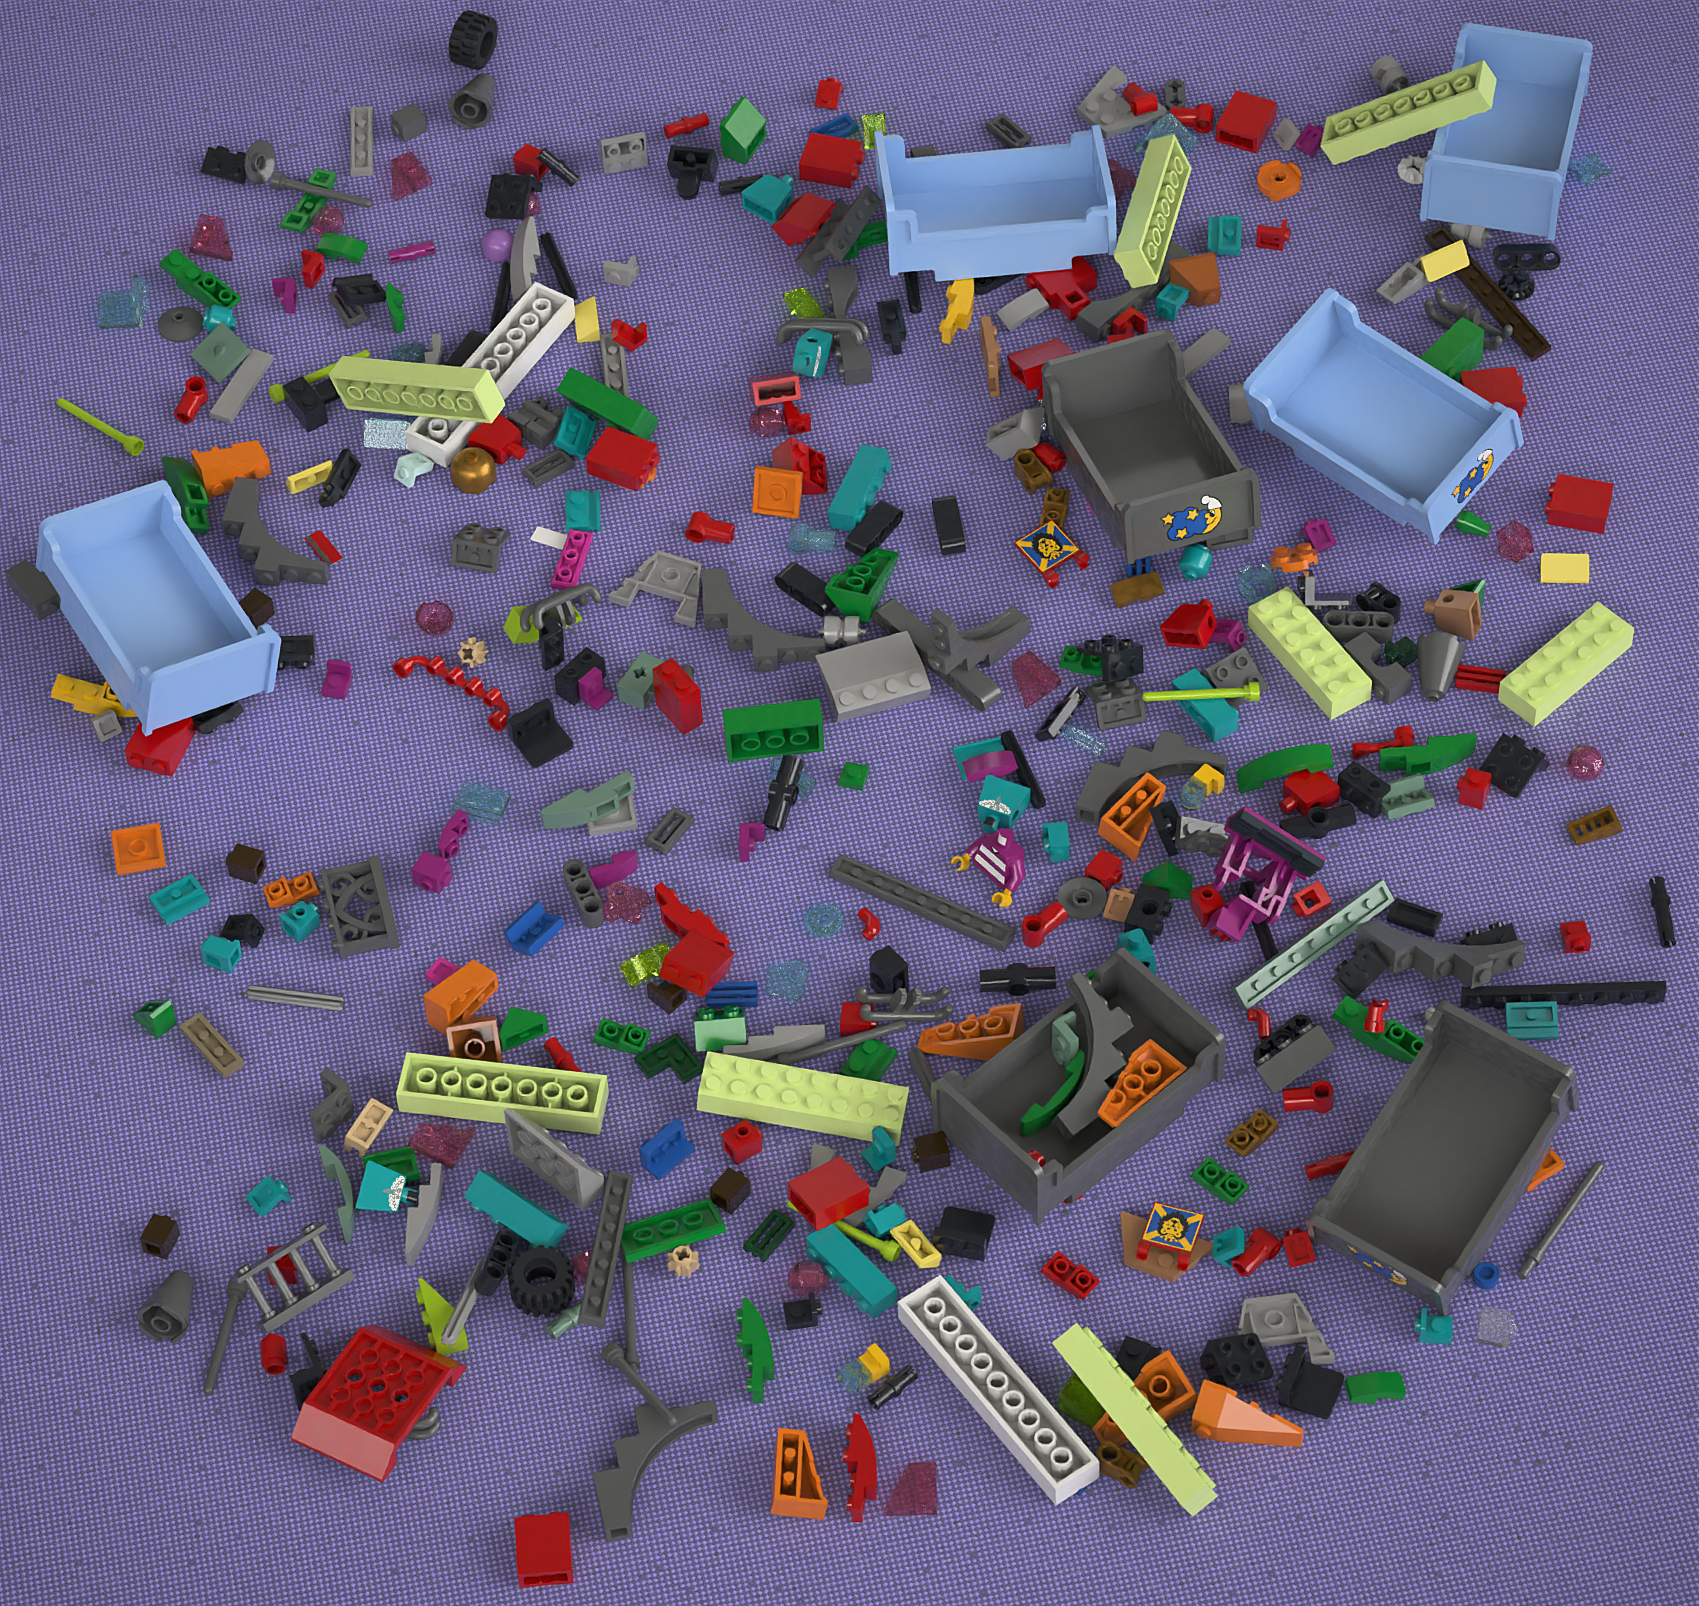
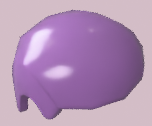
M495 228L486 232L481 241L485 258L494 262L510 259L514 240L513 234L502 228Z

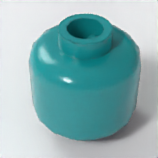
M213 304L210 309L206 308L202 326H205L207 333H211L223 322L231 331H234L237 318L233 317V310L231 308Z
M1192 544V546L1184 549L1178 564V568L1183 573L1184 578L1196 581V579H1202L1207 576L1213 560L1207 547L1200 544Z

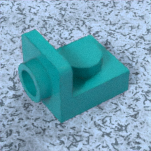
M1169 282L1156 297L1155 314L1175 322L1178 309L1189 298L1190 290Z
M879 1126L872 1130L871 1146L861 1151V1157L874 1172H877L896 1160L895 1142Z
M266 1176L245 1196L258 1215L262 1217L281 1200L287 1203L292 1200L288 1194L290 1189L281 1179L275 1180L269 1176Z
M1239 1226L1213 1236V1259L1227 1268L1233 1267L1231 1260L1235 1256L1244 1253V1230Z
M951 1275L944 1278L971 1311L979 1306L982 1289L978 1285L966 1291L964 1285L960 1281L956 1282Z
M1422 1307L1421 1316L1415 1317V1332H1420L1419 1342L1451 1345L1453 1317L1427 1315V1307Z

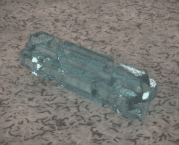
M1067 724L1063 729L1064 737L1069 740L1074 739L1073 742L1089 751L1092 749L1094 754L1102 756L1106 752V743L1101 740L1096 741L1097 738L1081 729L1077 730L1076 726Z

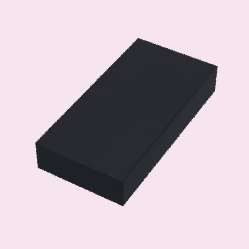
M1399 898L1395 899L1387 916V922L1433 938L1443 919L1442 913Z

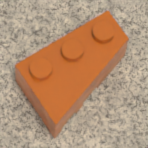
M473 959L425 993L423 999L428 1024L447 1036V1026L471 1018L499 988L497 973Z

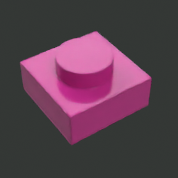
M439 956L425 973L427 981L438 985L458 971L460 967Z

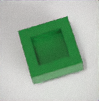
M846 761L839 778V786L863 791L870 773L869 766Z

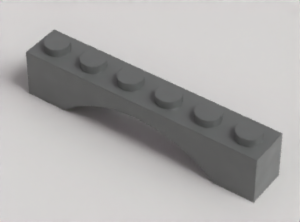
M1170 239L1157 283L1133 288L1114 298L1091 302L1077 314V329L1096 343L1112 333V321L1130 307L1139 312L1146 303L1155 299L1169 283V261L1190 257V252Z
M855 267L828 268V278H824L825 292L830 293V295H826L828 309L832 308L833 311L829 312L830 318H847L852 304L858 298ZM834 332L835 343L838 342V346H835L836 359H841V363H838L839 377H844L845 386L873 383L869 350L863 345H856L854 337L850 332Z

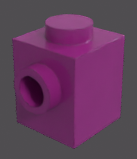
M425 851L411 869L414 884L426 891H433L437 894H440L443 888L447 887L452 880L450 862L441 856H434Z

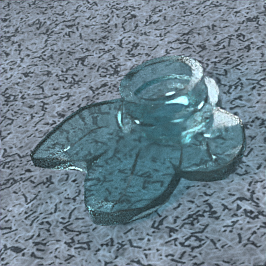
M1588 154L1584 156L1583 160H1569V169L1577 173L1579 181L1586 185L1595 184L1599 177L1609 176L1613 172V167L1603 165L1602 157L1596 154Z
M794 960L789 963L778 961L771 964L765 970L771 977L765 985L766 996L785 994L788 1003L793 1005L804 995V982L809 975V969L803 961ZM795 969H799L797 974H792Z

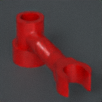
M1401 726L1396 728L1393 732L1395 740L1389 742L1353 743V749L1351 750L1353 758H1363L1370 755V753H1377L1380 749L1389 747L1413 746L1415 737L1412 727Z
M1376 997L1372 998V1003L1368 1007V1016L1364 1020L1365 1031L1384 1032L1385 1020H1383V1012L1388 1010V999L1382 1001L1376 1000Z

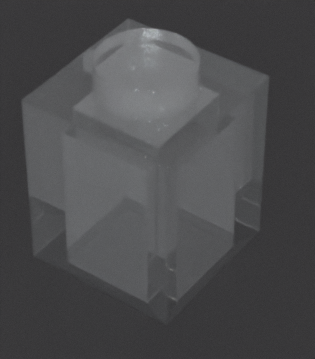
M1483 1306L1476 1342L1508 1349L1509 1340H1515L1518 1324L1513 1323L1514 1313Z

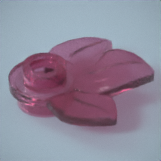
M1109 159L1107 160L1109 168L1115 169L1110 171L1115 199L1119 200L1125 187L1135 188L1137 179L1132 171L1122 168L1116 160Z
M614 882L607 888L606 897L608 900L603 907V911L610 923L622 917L627 922L638 925L641 918V907L650 906L652 900L640 888H629L623 882ZM620 890L623 892V895L618 896L615 894V891Z

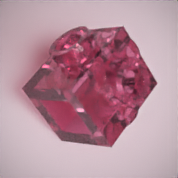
M1515 520L1496 532L1499 544L1498 550L1504 558L1518 563L1534 551L1533 537L1529 529Z

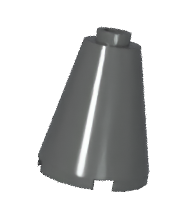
M486 73L478 74L451 97L448 109L453 115L452 119L461 127L475 130L477 127H485L490 121L496 87L492 76Z
M1434 631L1430 632V636L1424 637L1423 633L1417 639L1421 694L1430 702H1438L1445 698L1465 652V642L1463 640L1462 643L1458 642L1457 636L1446 632Z
M184 1271L172 1272L139 1308L136 1319L138 1318L139 1329L146 1336L158 1342H162L163 1339L171 1340L170 1343H176L183 1339L188 1329L194 1280L188 1273Z

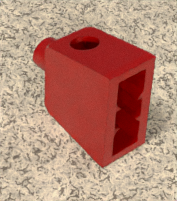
M500 413L492 423H482L467 438L469 447H478L485 450L493 457L494 463L499 465L504 464L511 456L522 460L526 454V448L521 446V431Z
M1202 599L1198 605L1185 603L1180 605L1159 627L1166 645L1205 649L1217 626V621L1212 611V603L1207 599Z
M1308 768L1297 771L1284 781L1282 795L1284 799L1278 805L1285 814L1296 809L1300 814L1306 815L1313 807L1327 808L1339 802L1340 786L1323 771L1312 774Z

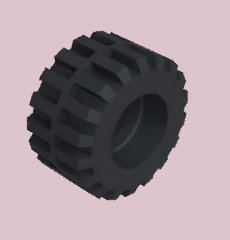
M471 10L464 11L455 22L450 35L448 51L451 62L474 70L484 68L490 60L497 42L498 28L495 18Z
M538 1245L537 1249H533V1246L527 1248V1252H519L518 1258H513L507 1276L512 1302H515L518 1310L523 1309L524 1314L529 1315L533 1313V1317L539 1318L540 1314H544V1317H550L552 1312L555 1314L560 1313L561 1307L566 1309L569 1306L568 1300L572 1301L575 1291L573 1267L568 1256L565 1257L564 1252L561 1250L556 1252L555 1247L552 1246L546 1249L544 1245ZM541 1276L554 1279L545 1286L529 1284L530 1281Z

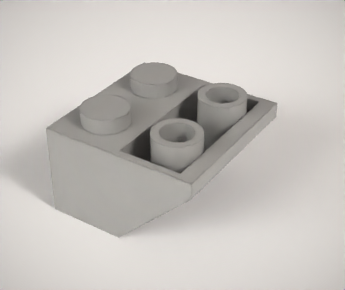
M644 131L597 140L604 174L648 166Z
M1037 407L1024 410L989 427L985 445L1003 461L1015 456L1016 452L1021 449L1035 447L1039 444L1045 409Z

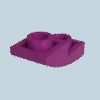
M1012 751L986 753L962 762L966 777L970 783L982 779L992 772L995 777L1000 778L1018 769Z
M459 809L451 817L439 839V856L446 860L458 853L460 849L459 837L464 836L469 829L467 813L462 809Z
M636 850L611 855L612 863L600 864L589 868L590 878L595 888L600 889L614 884L638 869Z

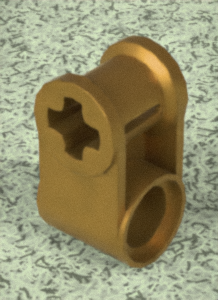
M1021 449L1016 452L1014 457V474L1029 494L1036 493L1037 489L1045 485L1050 486L1053 484L1051 473L1031 450Z
M1111 1441L1104 1442L1098 1447L1096 1458L1099 1460V1472L1120 1482L1125 1487L1136 1488L1139 1484L1138 1479L1140 1475L1149 1467L1146 1460L1140 1454L1131 1452ZM1109 1456L1112 1457L1114 1460L1108 1461L1105 1460L1104 1457Z

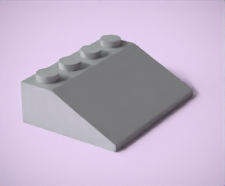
M908 631L815 655L836 723L929 698L931 686L924 665Z
M509 1108L504 1110L512 1155L582 1211L586 1210L604 1193V1176L599 1170L590 1168L580 1155L571 1153L561 1140H555L542 1125H536L530 1119Z

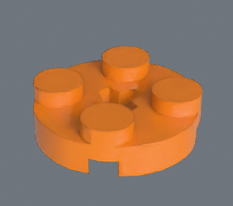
M1273 160L1260 167L1257 175V187L1271 201L1278 202L1300 192L1302 174L1300 169L1291 162H1288L1287 165L1280 163L1281 160ZM1275 178H1278V179H1280V180H1281V179H1284V180H1283V181H1276Z
M1300 543L1297 547L1291 548L1278 546L1273 549L1274 553L1270 556L1271 568L1275 571L1276 567H1282V572L1302 571L1309 568V563L1314 561V566L1318 563L1317 550L1311 547V543Z

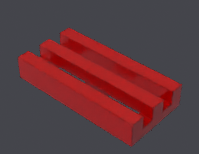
M1459 664L1455 688L1499 694L1500 685L1496 684H1500V681L1506 677L1507 671Z

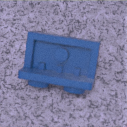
M535 901L504 930V935L512 950L532 957L551 938L557 935L558 931L565 926V923L561 917L546 913L542 904Z
M676 1118L670 1124H665L657 1135L642 1144L639 1149L641 1166L657 1180H661L695 1151V1146L685 1138L684 1124Z

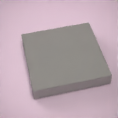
M632 793L619 800L620 809L587 823L590 837L638 829Z

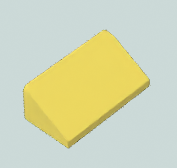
M1462 240L1421 257V269L1428 282H1433L1469 265L1468 255Z
M594 296L574 306L577 343L600 341Z
M331 460L287 477L285 483L290 493L295 494L325 482L333 468Z
M1542 553L1540 558L1541 583H1589V554Z
M912 1220L890 1230L891 1235L919 1268H933L940 1265L942 1255Z

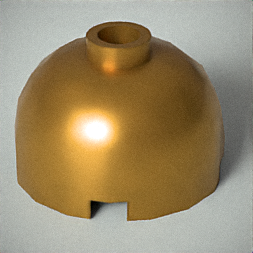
M469 447L459 451L451 461L450 478L453 486L461 488L463 493L477 494L485 492L492 482L493 484L496 482L497 469L493 457L488 452L478 447Z

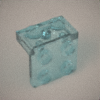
M133 275L131 291H109L99 294V328L144 327V314H147V301H145V297H148V285L143 284L142 275Z

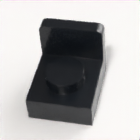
M253 914L229 915L220 936L229 941H234L235 939L245 940L251 948H257L265 928Z
M814 1291L808 1292L809 1299L783 1303L787 1331L818 1326V1316L822 1315L820 1299L815 1300Z

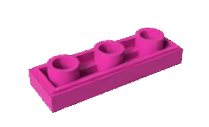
M569 530L551 581V588L564 590L568 587L577 586L593 540L592 533Z

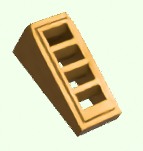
M1612 805L1566 824L1576 846L1623 832L1622 825ZM1609 820L1610 823L1606 825L1605 821ZM1600 822L1602 827L1597 829L1595 823ZM1590 825L1593 831L1588 832L1586 826ZM1581 828L1584 835L1579 837L1576 829Z

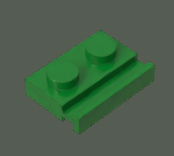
M876 1039L859 1043L839 1073L844 1076L879 1082L898 1056V1051L888 1048V1045Z
M413 1145L362 1156L365 1168L367 1160H370L406 1176L405 1183L421 1180Z

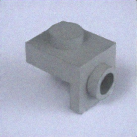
M631 256L628 264L605 260L603 265L604 282L631 287L633 280L637 279L639 275V265L636 263V256Z

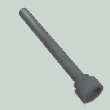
M276 171L270 179V188L278 191L289 188L365 208H370L373 204L370 199L290 180L284 173Z
M231 1279L228 1281L226 1293L229 1300L203 1388V1392L206 1395H211L214 1391L238 1304L247 1295L248 1288L244 1281L240 1284L232 1283Z
M617 1343L607 1344L601 1352L602 1359L609 1366L617 1367L670 1426H674L677 1423V1418L625 1361L624 1350Z

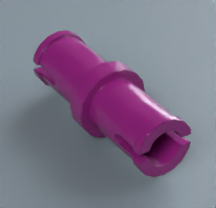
M432 240L414 245L409 243L406 247L388 250L391 264L410 259L416 261V258L436 254Z

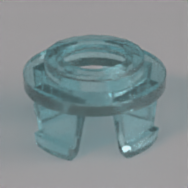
M1263 562L1260 570L1251 571L1250 565L1246 564L1240 571L1241 577L1238 581L1239 594L1245 600L1257 603L1276 593L1277 581L1273 577V567ZM1261 584L1265 587L1263 593H1256L1255 588L1251 585Z

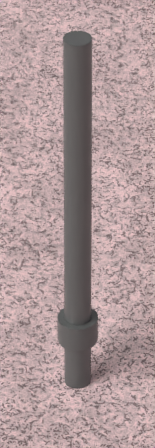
M905 1019L791 1054L785 1052L777 1055L778 1058L765 1062L791 1066V1064L905 1030L907 1025Z
M1596 1162L1537 1246L1531 1248L1525 1256L1526 1261L1517 1272L1519 1278L1525 1280L1533 1268L1539 1266L1544 1259L1543 1254L1604 1170V1166L1601 1163Z
M622 1254L626 1354L624 1356L625 1361L637 1373V1369L640 1367V1357L636 1349L633 1262L627 1263ZM627 1379V1385L629 1387H634L633 1384Z

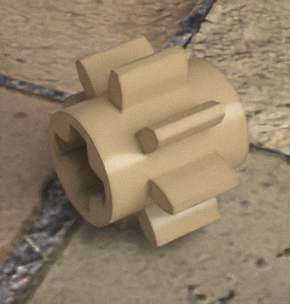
M476 637L468 638V641L460 642L462 647L457 654L462 659L461 663H470L471 668L478 666V663H485L486 659L484 657L489 652L484 645L485 641L476 642Z
M689 1245L679 1246L674 1249L673 1253L667 1254L669 1261L668 1270H675L678 1278L680 1276L691 1277L693 1269H699L697 1261L699 1259L698 1251L692 1252Z

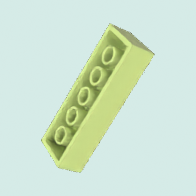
M1288 586L1248 607V626L1330 720L1371 699L1372 680Z
M1597 601L1500 681L1498 700L1535 727L1632 646L1634 627Z

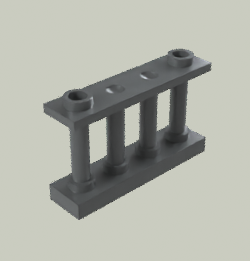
M868 185L862 188L854 202L849 206L842 199L837 200L835 208L831 211L832 217L824 224L821 223L819 225L820 231L808 241L795 263L809 277L816 275L828 256L832 255L838 262H841L882 200Z
M315 1222L308 1224L301 1229L302 1234L251 1266L247 1263L235 1270L236 1275L230 1278L232 1283L240 1284L244 1281L262 1312V1320L256 1324L261 1332H271L356 1278L351 1269H341V1267H337L319 1236L321 1232L327 1229L325 1224H316ZM308 1240L311 1241L328 1271V1278L321 1283L315 1281L297 1247ZM286 1254L291 1258L307 1286L305 1288L307 1292L299 1297L297 1294L294 1295L275 1263L276 1260ZM265 1267L285 1300L283 1302L284 1306L278 1310L271 1308L253 1277L254 1274Z

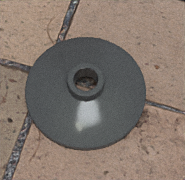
M266 140L255 141L249 147L245 157V172L248 179L254 184L261 185L266 183L275 167V152L272 145Z
M175 307L166 311L159 318L158 330L160 335L168 341H189L201 332L203 318L193 308Z
M1077 877L1068 880L1061 886L1058 891L1057 901L1064 907L1069 917L1085 920L1096 917L1105 909L1107 893L1098 881L1087 877Z

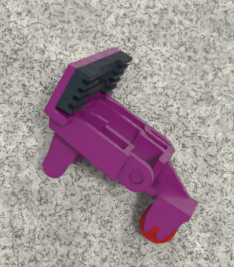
M1246 806L1228 817L1223 830L1230 835L1213 871V874L1217 876L1212 888L1220 891L1226 881L1232 883L1239 879L1242 874L1252 879L1255 885L1259 886L1262 883L1264 885L1254 892L1251 900L1240 893L1228 902L1227 908L1223 906L1209 917V922L1206 925V928L1210 930L1209 935L1211 937L1216 934L1219 935V942L1221 943L1225 940L1230 943L1240 942L1251 920L1259 924L1266 919V922L1270 925L1275 924L1281 915L1296 876L1305 881L1308 877L1321 870L1326 860L1324 855ZM1253 847L1273 859L1259 872L1246 864Z

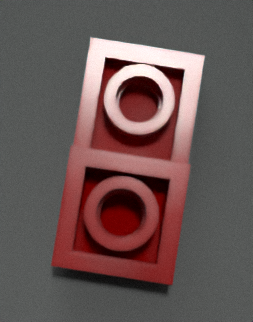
M1059 1250L1040 1271L1056 1285L1081 1300H1084L1100 1283V1280L1082 1264L1077 1267Z

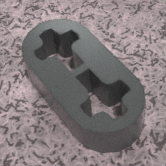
M1170 79L1165 84V108L1169 112L1171 107L1186 108L1185 84L1180 79ZM1173 102H1177L1178 106H1174Z

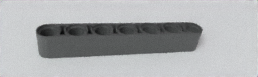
M891 598L872 612V617L876 624L887 634L892 635L908 631L922 663L977 710L983 712L1002 698L1000 688L975 666L969 671L962 666H956L947 675L940 670H934L928 662L927 648L934 643L933 631L897 600Z

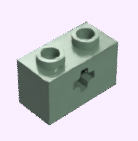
M641 652L637 659L631 661L625 676H621L618 680L619 700L645 711L655 696L652 669L665 661Z

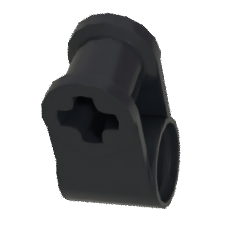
M1374 581L1370 584V588L1367 591L1356 596V602L1363 611L1387 612L1393 616L1394 624L1399 622L1400 598L1384 588L1380 583Z

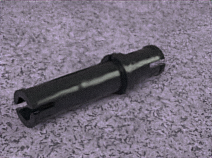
M1656 876L1654 877L1655 883L1653 878L1649 880L1652 894L1650 903L1655 910L1660 945L1663 948H1670V941L1672 946L1676 945L1669 908L1671 899L1666 892L1664 877Z

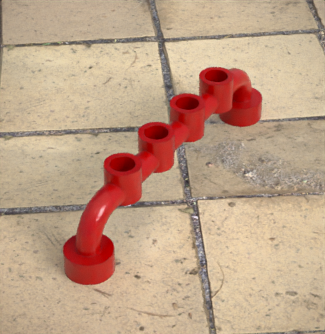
M419 655L410 656L407 659L400 657L393 663L392 668L394 672L401 678H407L413 672L414 665L425 667L429 674L433 676L437 674L443 677L450 686L457 685L463 688L468 696L473 697L475 695L481 698L488 707L495 706L500 709V711L495 710L487 719L489 725L494 730L500 732L507 726L506 720L508 719L510 708L501 699L502 693L495 687H492L489 691L482 689L483 683L477 677H472L469 681L464 679V672L457 666H454L451 670L444 668L445 662L440 656H434L431 660Z

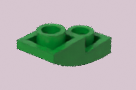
M324 233L315 251L334 260L339 255L359 265L368 244L345 235Z
M388 283L386 285V299L389 318L394 330L398 334L405 331L404 321L406 316L402 308L404 298L399 289L396 290L391 283Z
M1065 646L1059 662L1061 668L1086 675L1102 676L1101 657L1077 652V646Z
M603 1017L592 1042L622 1052L641 1054L651 1031L629 1022L625 1027Z
M1208 1157L1191 1175V1178L1203 1188L1231 1205L1250 1188L1231 1169L1226 1172L1211 1157Z
M1400 1372L1366 1373L1348 1377L1344 1381L1350 1402L1375 1404L1378 1397L1403 1400L1407 1393Z

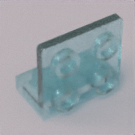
M1168 111L1151 126L1132 148L1139 154L1144 149L1147 150L1151 139L1175 134L1187 158L1199 144V141Z

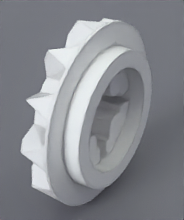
M1418 154L1417 157L1409 155L1407 159L1402 158L1401 163L1398 164V174L1401 179L1412 184L1423 183L1427 157L1420 158ZM1412 166H1416V168H1420L1419 172H1418V170H1416L1415 168H1412Z

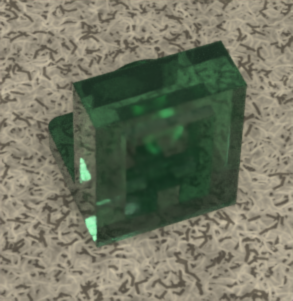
M1406 636L1396 643L1388 640L1385 642L1384 657L1389 664L1392 665L1397 661L1405 668L1418 659L1417 645Z

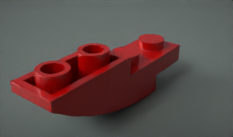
M663 882L654 886L655 901L660 906L661 921L671 932L680 939H683L690 931H693L729 949L730 940L728 936L715 927V923L709 915L705 916L700 909L692 913L686 904L683 905L678 900L675 891L672 888L668 889Z
M854 1413L853 1422L847 1424L846 1439H849L850 1443L849 1447H844L843 1463H847L848 1473L851 1474L850 1487H854L853 1495H848L847 1511H851L852 1522L863 1523L866 1499L877 1500V1463L874 1445L867 1426L860 1414Z

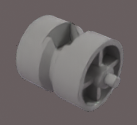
M1384 56L1372 65L1370 74L1385 95L1410 86V78L1401 69V66L1393 56Z
M1448 223V226L1452 227L1450 233L1457 241L1468 240V244L1472 247L1482 249L1487 238H1492V234H1489L1490 228Z
M825 616L823 629H818V633L823 634L825 647H838L840 643L848 647L859 644L861 634H866V630L861 629L859 616H846L844 620H841L839 616Z

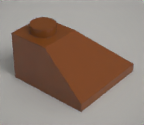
M1214 252L1169 261V282L1190 290L1189 298L1185 302L1197 307L1220 303L1221 285Z
M495 1014L469 1018L446 1027L450 1057L503 1063Z

